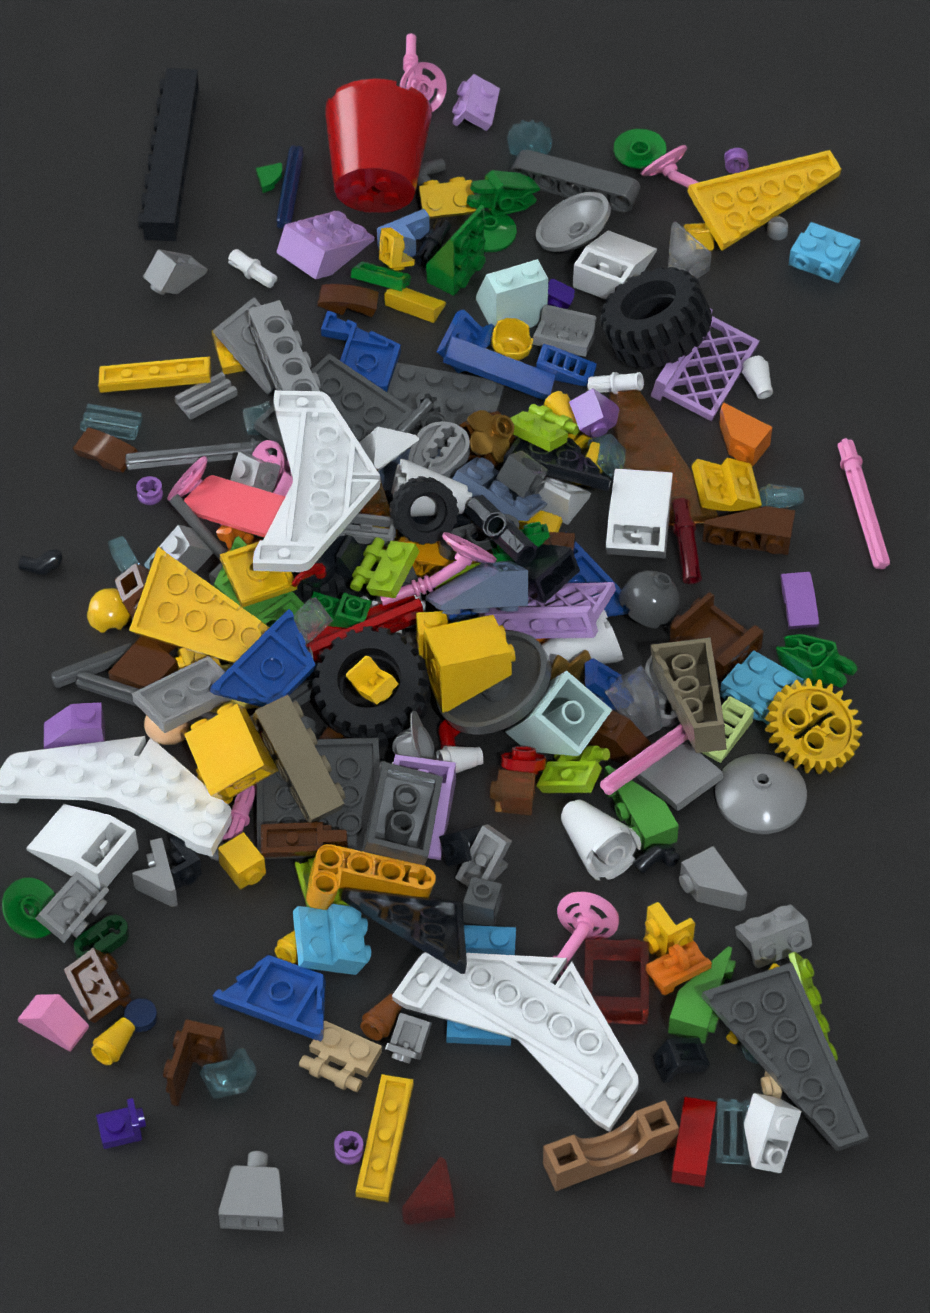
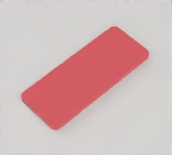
M210 475L184 501L199 518L265 538L285 496Z

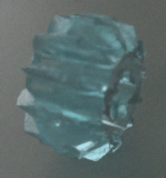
M533 118L530 122L521 120L520 124H513L508 135L510 154L515 155L517 158L521 150H531L547 155L552 147L550 128L545 127L543 121L535 123Z

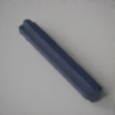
M292 145L289 148L276 219L279 229L284 228L285 224L292 223L304 155L303 147L300 145Z

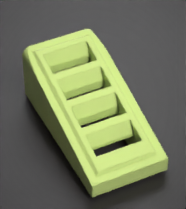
M731 696L722 705L724 721L735 726V728H732L724 723L725 735L729 737L728 739L726 738L727 750L703 752V754L719 763H722L753 722V708Z

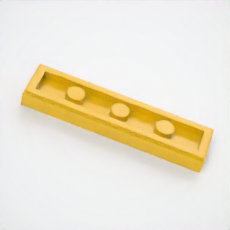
M210 356L99 367L98 386L100 393L211 383Z
M381 1075L356 1187V1197L389 1202L414 1079Z

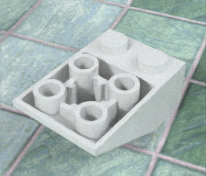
M608 230L587 245L575 262L573 287L607 299L610 293L615 292V288L618 285L626 283L627 279L632 276L641 275V272L646 269L655 255L657 248Z
M615 469L606 539L608 554L666 558L673 473Z
M63 804L26 849L70 876H73L77 871L101 891L104 886H109L139 848L134 828L111 815Z

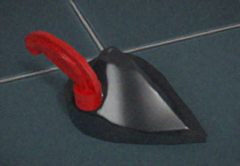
M347 536L337 537L309 570L292 572L295 578L291 585L296 587L300 581L312 588L327 584L336 573V555Z

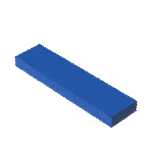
M451 336L443 360L446 364L542 400H546L551 394L555 375L454 336Z

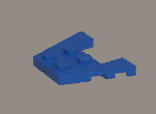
M327 311L321 327V336L345 340L346 344L340 361L387 392L401 354V345L373 331L368 333L358 328L357 323L350 320L345 322L337 318L336 313Z

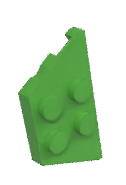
M238 536L235 538L231 550L247 546V544ZM222 566L213 586L240 605ZM293 591L243 607L268 627H271L288 609L293 612L296 625L310 623L304 621L308 607Z

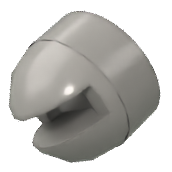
M781 216L771 218L767 224V235L774 240L786 238L789 229L787 220Z

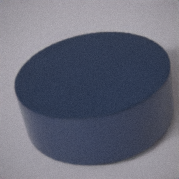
M135 999L125 1008L124 1016L134 1024L135 1032L148 1031L157 1022L156 1007L147 999Z

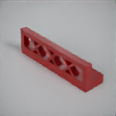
M414 595L384 606L381 603L369 609L365 621L352 627L327 626L303 636L306 642L305 645L308 652L311 653L315 665L318 662L322 663L321 653L325 648L331 650L333 648L331 642L337 637L343 640L347 637L346 632L355 629L356 633L363 632V627L372 626L373 631L379 632L380 627L390 629L391 634L416 624V613L423 612V605L420 599H416Z

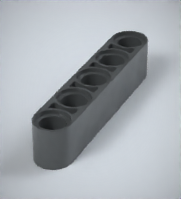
M521 150L510 172L521 173L532 178L541 191L569 198L585 192L601 193L609 201L611 210L624 213L632 209L641 190L639 182L634 178L531 150Z

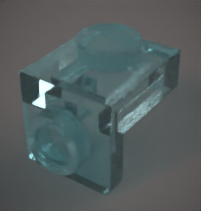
M612 434L589 439L588 447H590L591 442L600 443L597 464L611 479H614L615 469H623L626 449Z
M244 1048L237 1049L231 1060L204 1065L200 1071V1075L213 1099L246 1092L257 1074L254 1062L249 1058Z

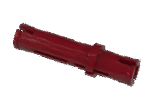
M678 498L673 500L671 504L675 519L673 532L677 535L683 582L685 584H696L702 580L695 541L696 523L692 519L690 500L688 498L686 500L685 498Z

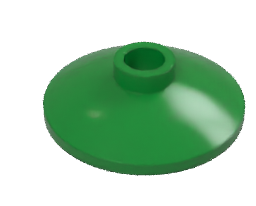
M648 129L628 130L619 135L614 142L615 157L619 162L631 168L645 169L652 162L666 154L664 139L656 132Z
M489 210L484 211V219L486 220L484 227V238L486 239L484 252H497L506 249L516 238L517 228L515 222L506 214L494 216Z
M28 877L16 880L6 889L2 899V910L6 922L17 934L25 938L39 939L49 935L51 931L35 918L56 894L41 880ZM24 907L28 909L29 915L25 912Z

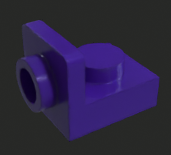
M133 1098L127 1099L128 1107L96 1115L103 1149L142 1140L140 1128L146 1127L142 1107L135 1108Z

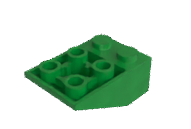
M480 205L426 264L427 283L454 296L461 288L466 287L470 277L476 271L482 269L485 263L484 245L486 242L484 238V227L486 224L484 206Z

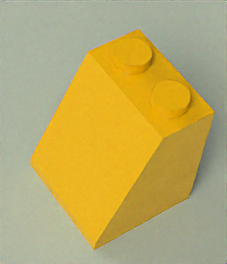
M494 615L424 629L425 665L431 688L442 713L452 710L512 675V662L516 660L514 647L512 644H507L505 629L503 625H498Z
M233 703L218 709V715L212 719L207 720L204 718L190 726L191 731L184 734L210 796L224 801L231 799L279 771L245 707L239 704L234 705Z

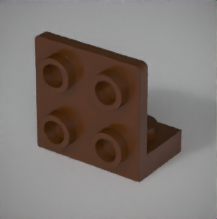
M186 1019L182 1031L177 1030L173 1041L175 1052L172 1059H167L163 1072V1077L167 1078L166 1093L170 1094L171 1105H179L193 1062L208 1069L214 1067L225 1068L228 1056L223 1027Z

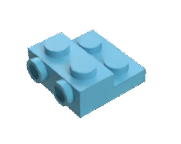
M811 222L805 233H800L791 248L789 265L839 283L860 247V240Z
M753 650L742 664L737 663L721 682L720 697L725 701L729 696L753 708V719L769 724L771 722L766 721L765 716L769 712L767 709L768 705L774 701V696L778 691L781 692L786 684L791 687L795 680H798L802 685L803 678Z
M331 904L327 910L297 906L293 911L299 967L357 975L369 962L371 947L365 945L364 942L368 921L366 918L361 917L360 911L351 906Z

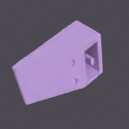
M332 211L285 224L276 253L316 280L333 275L372 243L375 237L368 233L363 226L347 219L344 213Z
M395 754L394 765L443 777L428 856L429 859L441 860L443 850L439 836L446 835L456 785V763Z

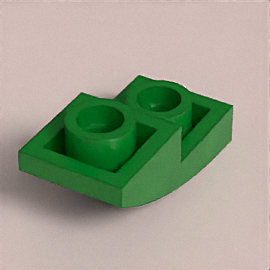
M540 522L526 524L523 526L524 529H520L537 547L550 537L547 524L541 525ZM498 544L496 548L492 549L493 556L497 559L496 562L514 561Z
M313 592L304 621L325 626L349 628L366 620L372 601L347 593H343L342 598L338 599Z

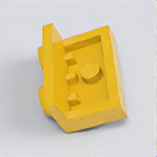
M456 177L450 179L448 183L439 184L438 180L423 182V186L418 188L421 210H426L429 214V219L473 214L476 208H471L466 203L468 196L474 195V192L470 189L472 180H465V177Z
M659 901L647 908L646 929L643 940L651 954L655 953L660 958L668 954L669 947L674 944H679L682 947L693 941L695 922L692 918L675 925Z

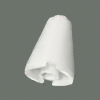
M400 459V464L397 465L391 494L394 495L395 491L397 492L400 488L399 486L402 483L408 482V479H415L418 476L432 477L446 485L453 492V496L456 497L458 502L459 514H463L464 509H467V503L472 499V492H468L467 485L411 461ZM422 496L416 499L411 506V517L437 516L438 505L436 501L429 496Z
M603 610L596 621L598 632L594 638H550L542 644L551 665L557 655L562 656L570 663L584 650L589 652L591 659L594 658L603 664L624 660L613 628L606 619L608 617L605 610Z
M583 800L571 801L563 808L561 822L588 873L596 880H600L599 877H605L607 880L614 879L633 864L635 858L632 855L636 848L640 851L641 840L632 828Z

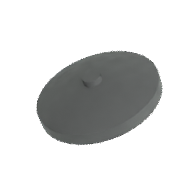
M505 631L506 642L513 645L516 657L515 662H512L511 676L448 712L442 713L436 699L439 711L453 728L460 732L474 735L497 732L520 721L536 707L548 688L551 678V662L542 645L534 637L523 632Z

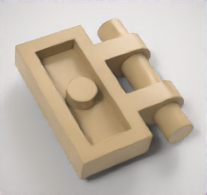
M324 1021L322 1041L313 1039L310 1044V1052L318 1055V1057L313 1059L303 1055L299 1062V1067L308 1070L309 1075L313 1077H324L335 1082V1086L342 1090L348 1088L358 1092L361 1088L362 1080L354 1077L355 1073L367 1078L382 1053V1046ZM331 1061L344 1068L338 1070L336 1068L329 1066L328 1064Z

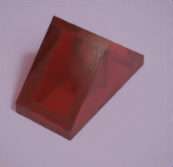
M441 1156L403 1205V1222L410 1225L455 1217V1202L447 1163Z

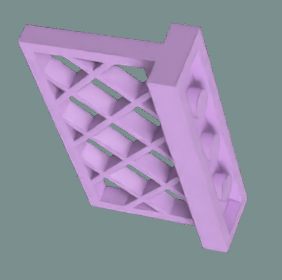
M713 316L710 329L713 327L721 331L724 337L712 339L710 332H708L707 336L703 337L704 341L698 347L692 349V353L687 356L683 355L678 358L679 361L674 363H666L656 379L651 393V397L659 401L664 396L711 422L743 370V362L751 358L759 344V340ZM741 341L750 347L748 350L737 352L734 342ZM727 344L731 353L719 355L716 345ZM709 347L712 356L701 358L697 349ZM734 360L737 368L725 371L722 361ZM716 363L719 372L707 374L704 364ZM698 366L701 375L689 377L686 367ZM722 378L725 388L714 390L710 380ZM704 381L707 391L695 393L692 383ZM686 385L689 394L680 395L673 391L674 386ZM710 397L713 408L709 410L703 407L698 399Z
M614 582L567 583L545 604L528 597V601L531 602H528V606L518 607V611L506 612L501 611V607L490 608V612L479 613V617L494 615L498 625H503L505 631L523 632L535 639L594 638L598 632L596 621L613 596L616 588Z

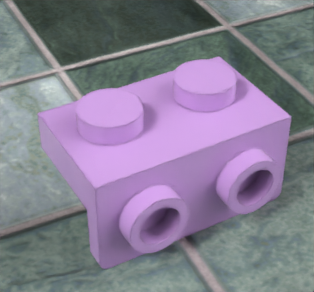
M475 74L467 82L463 81L457 90L459 97L452 110L454 114L452 124L458 126L466 119L487 131L492 126L500 88Z

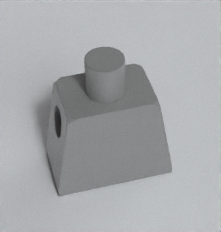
M260 1151L250 1152L248 1154L247 1166L235 1165L231 1168L218 1213L221 1228L284 1232L279 1169L267 1167L268 1155Z

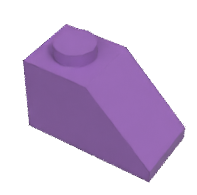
M594 388L569 401L580 431L589 437H600L606 434L608 429L616 426L619 415L618 405Z
M102 702L70 704L44 722V749L105 741V720Z

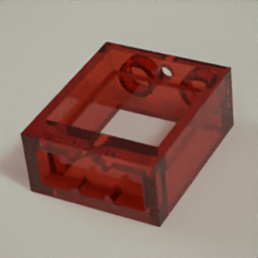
M606 938L585 939L584 983L591 995L593 988V960L640 961V998L592 997L607 1023L647 1025L649 974L645 969L646 964L649 963V942L638 939H627L625 941L608 940Z

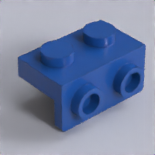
M464 309L458 311L436 352L444 359L451 336L487 348L491 343L495 326L489 324L481 327ZM450 365V366H451L453 369H455L458 373H461V372L465 371V370H462V369H460V368H457V367H454V366Z

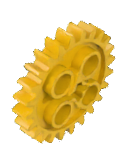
M809 678L802 685L798 680H795L791 687L786 684L781 692L778 691L773 698L774 701L767 707L769 712L765 716V720L771 723L768 724L765 731L774 733L768 741L769 743H778L779 746L774 751L775 753L783 751L786 753L784 762L789 761L791 758L795 760L794 769L803 764L806 773H809L813 767H815L818 774H821L825 767L831 773L837 766L841 768L854 756L855 750L860 746L858 739L862 736V732L856 729L859 728L862 721L853 719L858 710H849L848 706L852 700L843 701L841 699L843 695L842 690L836 694L833 693V684H830L825 689L822 687L821 680H818L814 686H812ZM811 704L816 705L819 710L813 708ZM828 713L833 714V716L825 719L820 726H814L801 738H794V736L801 734L807 728V726L811 727L815 725L818 721H820L822 717H824ZM789 718L794 719L797 725L793 724ZM829 727L835 729L838 734L833 733ZM807 742L812 743L816 749L811 748Z

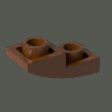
M326 284L320 288L318 306L343 315L346 309L349 308L358 313L373 317L377 309L379 292L353 285Z
M89 427L73 447L78 456L96 460L103 468L123 473L127 468L125 462L126 454L138 452L130 444Z

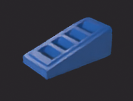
M543 344L536 368L554 374V380L587 387L588 379L595 374L597 363L557 347ZM570 367L574 368L573 372L569 371ZM581 369L586 370L584 376L579 375Z

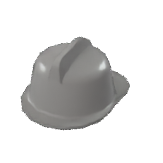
M412 711L411 726L401 731L394 739L392 744L393 752L396 755L436 760L433 741L424 728L417 712Z

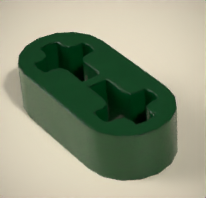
M110 915L79 935L74 942L76 958L79 959L88 952V950H83V947L86 945L90 948L94 946L95 949L104 954H110L122 946L129 937L126 920L118 915ZM109 929H119L120 933L117 935L114 932L109 933Z

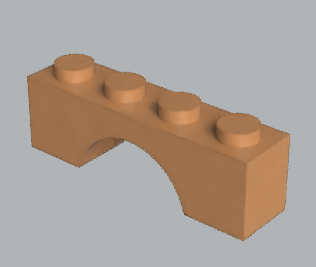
M664 1100L635 1111L623 1125L607 1134L587 1139L571 1135L543 1147V1165L555 1191L676 1146L679 1127Z

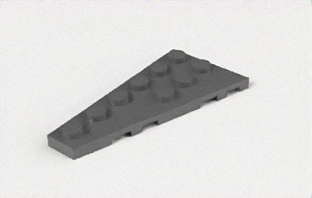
M793 963L702 992L701 997L836 1151L864 1143L868 1140V1133Z

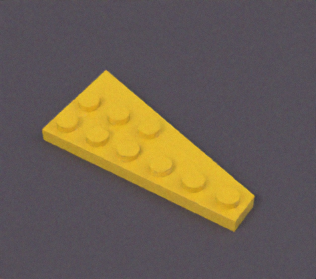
M828 150L690 184L687 192L721 251L770 221L771 218L778 216L839 177L842 169L832 152Z

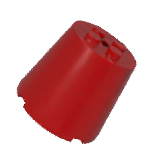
M363 79L350 82L336 89V94L331 99L328 98L326 102L325 115L334 191L337 198L343 204L358 211L378 213L396 211L407 206L415 195L431 124L432 109L428 99L421 92L413 87L405 89L396 86L397 81Z

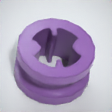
M732 148L725 153V168L729 173L735 174L748 169L747 151L742 148Z
M146 476L138 481L136 490L137 497L141 503L154 505L162 499V483L158 478Z
M344 1131L335 1138L334 1150L337 1160L346 1165L355 1164L361 1160L364 1154L363 1139L358 1133ZM350 1143H354L355 1150L350 1149L347 1153L343 1151V1145L349 1146Z

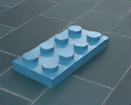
M464 925L466 953L515 955L516 927ZM447 1020L446 1043L511 1046L510 1037Z

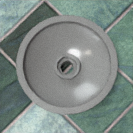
M597 192L580 193L563 200L549 210L539 222L536 229L538 243L543 249L553 252H565L584 246L593 240L605 227L611 212L609 201L603 194Z
M762 753L744 755L734 759L722 769L724 779L715 786L716 804L725 819L741 830L755 834L776 833L793 825L805 809L807 789L803 777L797 769H794L793 765L789 762H784V759ZM758 781H765L767 783L761 784Z

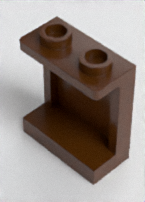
M709 592L703 598H697L685 614L674 618L670 624L669 643L711 638L717 680L722 682L737 663L742 664L753 650L758 652L762 648L764 631L756 625L749 630L745 629L714 605L715 595Z

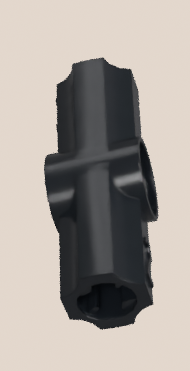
M484 495L473 497L467 503L465 513L518 565L522 566L523 564L530 563L536 557L538 547Z

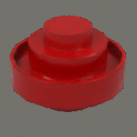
M516 746L512 748V752L501 755V766L507 769L509 774L514 775L515 780L529 781L532 780V776L538 774V771L546 768V756L536 753V748Z

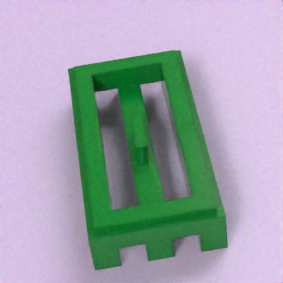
M363 261L352 268L350 276L354 279L402 291L403 288L405 289L409 286L411 281L410 274Z

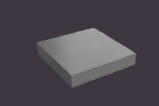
M683 742L637 776L641 782L676 811H679L724 779L723 771L702 754L696 753L694 748L687 742Z

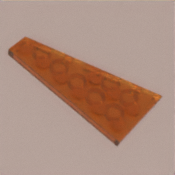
M640 390L619 391L617 394L609 392L610 400L619 407L617 424L614 427L621 468L673 473L668 526L675 524L671 503L678 498H685V500L688 498L690 500L691 515L695 523H704L705 520L718 518L716 510L701 507L692 472Z

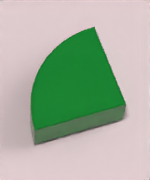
M282 163L256 168V175L263 193L275 188L274 185L282 179Z

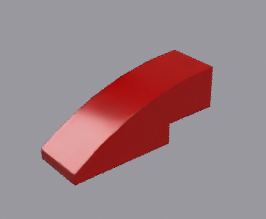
M684 1097L671 1182L704 1187L717 1102Z

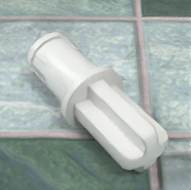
M239 249L233 250L229 255L228 263L242 271L247 279L254 278L268 288L274 286L277 276L262 267L258 259L248 257Z
M612 372L611 375L590 377L587 387L588 390L594 388L599 393L612 392L613 394H619L620 391H639L643 389L644 379L640 372L632 374Z

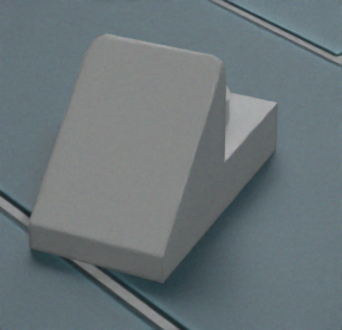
M483 825L470 848L472 860L462 864L455 878L467 887L471 877L494 882L508 866V863L503 858L512 840L490 825Z
M162 838L150 840L152 853L146 854L149 868L132 873L134 887L136 890L171 907L178 906L176 889Z

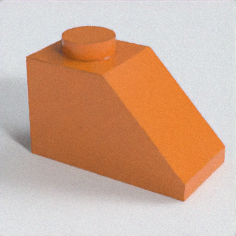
M726 403L722 404L719 425L728 454L736 460L750 463L753 467L770 446L772 427Z

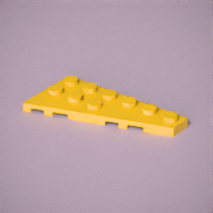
M158 547L129 631L234 664L270 627Z

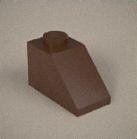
M612 710L592 737L588 746L597 745L600 748L609 749V759L624 765L652 744L630 718Z

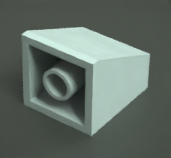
M538 259L486 274L476 294V301L488 324L496 326L497 322L502 319L517 318L525 322L529 328L539 325L542 308L545 304H548V277Z
M566 670L550 680L544 696L536 707L520 721L509 726L506 733L519 745L536 748L537 753L579 756L612 709Z

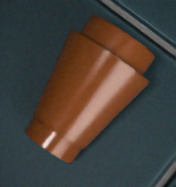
M388 994L386 998L362 1016L361 1029L366 1036L378 1041L389 1035L402 1009L401 1005L392 1000L393 994Z

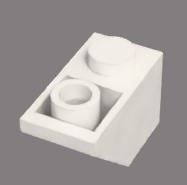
M757 1093L753 1094L744 1121L752 1167L776 1173L782 1172L801 1110L780 1098Z

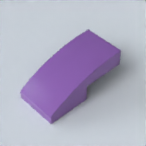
M810 572L781 574L783 603L786 604L788 629L818 627L817 604Z

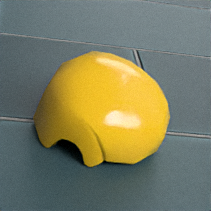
M505 318L498 321L494 327L491 345L496 353L519 361L529 355L534 339L530 337L529 326L525 322L517 318Z
M102 589L96 592L89 602L87 619L93 628L102 633H105L109 628L121 630L132 619V616L122 603L118 589Z

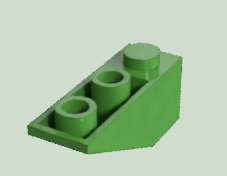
M609 765L606 766L604 778L613 773L615 769ZM632 780L613 794H605L608 798L612 797L619 820L625 821L627 826L632 828L640 837L642 853L652 845H670L677 842L679 825L665 801Z
M728 946L711 961V969L693 977L678 991L669 1020V1034L683 1038H700L701 1043L705 1044L708 1033H715L719 1017L701 995L703 991L724 985L726 978L732 979L736 961L731 960L733 947Z

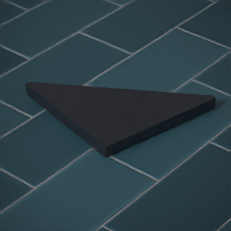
M517 437L504 455L503 464L510 454L522 450L549 470L546 474L547 476L605 491L610 490L611 480L600 474V468L589 457H584L581 453V448L571 437L567 438V443L551 452Z
M350 888L342 889L341 900L460 974H465L467 958L463 904L461 902Z

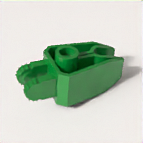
M491 170L485 175L484 180L471 183V191L477 194L469 195L466 203L471 208H478L482 205L484 208H488L494 216L526 210L536 203L537 199L532 193L540 191V188L532 178L521 173Z
M797 634L784 638L786 647H776L780 664L785 669L803 678V682L809 678L812 686L818 680H821L823 688L827 684H833V686L841 688L847 683L844 674L853 676L858 670L855 662L838 654L836 643L833 641Z

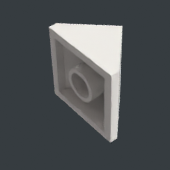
M377 427L359 443L376 470L379 471L419 441V438L414 434Z
M546 475L544 478L546 483L538 493L542 500L548 503L542 511L561 517L562 522L568 525L590 498L591 493L569 481Z

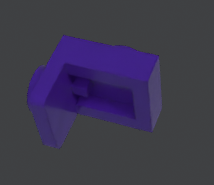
M551 279L548 283L547 305L568 309L575 296V289L555 279Z

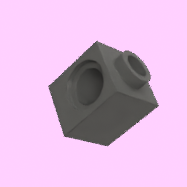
M521 450L508 456L496 479L520 497L525 498L533 494L536 495L542 490L546 483L544 478L549 470Z
M471 877L463 902L464 922L479 926H495L502 904V883Z

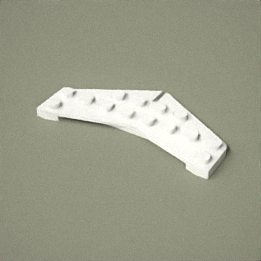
M275 390L274 410L293 477V483L264 540L259 541L254 551L253 570L304 572L316 563L379 490L381 483L380 474L326 393L320 391Z
M145 736L18 752L9 756L0 768V803H18L20 798L88 800L128 810L184 840L186 847L208 856H213L232 823L230 806L223 800L210 796L205 784L157 742L150 738L146 744Z
M426 952L418 958L393 993L392 1000L409 1010L517 1039L595 1124L608 1132L612 1130L636 1094L639 1087V1079L572 962L556 985H554L553 982L567 963L566 958L466 953L467 967L465 974H460Z

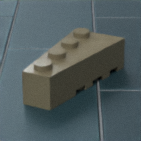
M711 638L651 645L653 671L695 752L727 750L725 725Z
M286 695L255 710L252 722L257 731H263L261 733L263 743L269 754H276L278 759L275 760V763L279 770L278 772L285 782H291L292 786L289 787L290 793L306 822H318L342 810L344 806L343 800L346 799V796L339 782L334 783L329 775V772L332 771L331 766L325 755H319L315 747L318 742L314 732L310 727L305 728L301 720L304 715L300 705L296 700L292 702L289 695Z

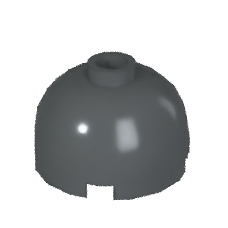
M644 570L633 575L619 594L621 606L623 607L626 604L630 609L628 615L638 623L650 628H658L660 624H665V627L668 626L680 605L679 591L674 582L667 574L657 571Z

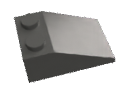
M383 762L362 851L425 865L429 856L443 777Z

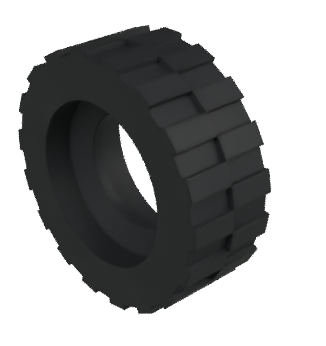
M418 476L415 479H408V482L402 483L398 491H395L393 501L390 503V516L394 521L395 528L410 541H416L423 545L425 543L434 544L436 541L444 539L442 537L443 532H452V528L458 520L459 508L457 507L456 497L453 496V492L446 485L432 477ZM422 496L433 498L438 505L437 516L428 524H418L411 517L410 511L413 502Z

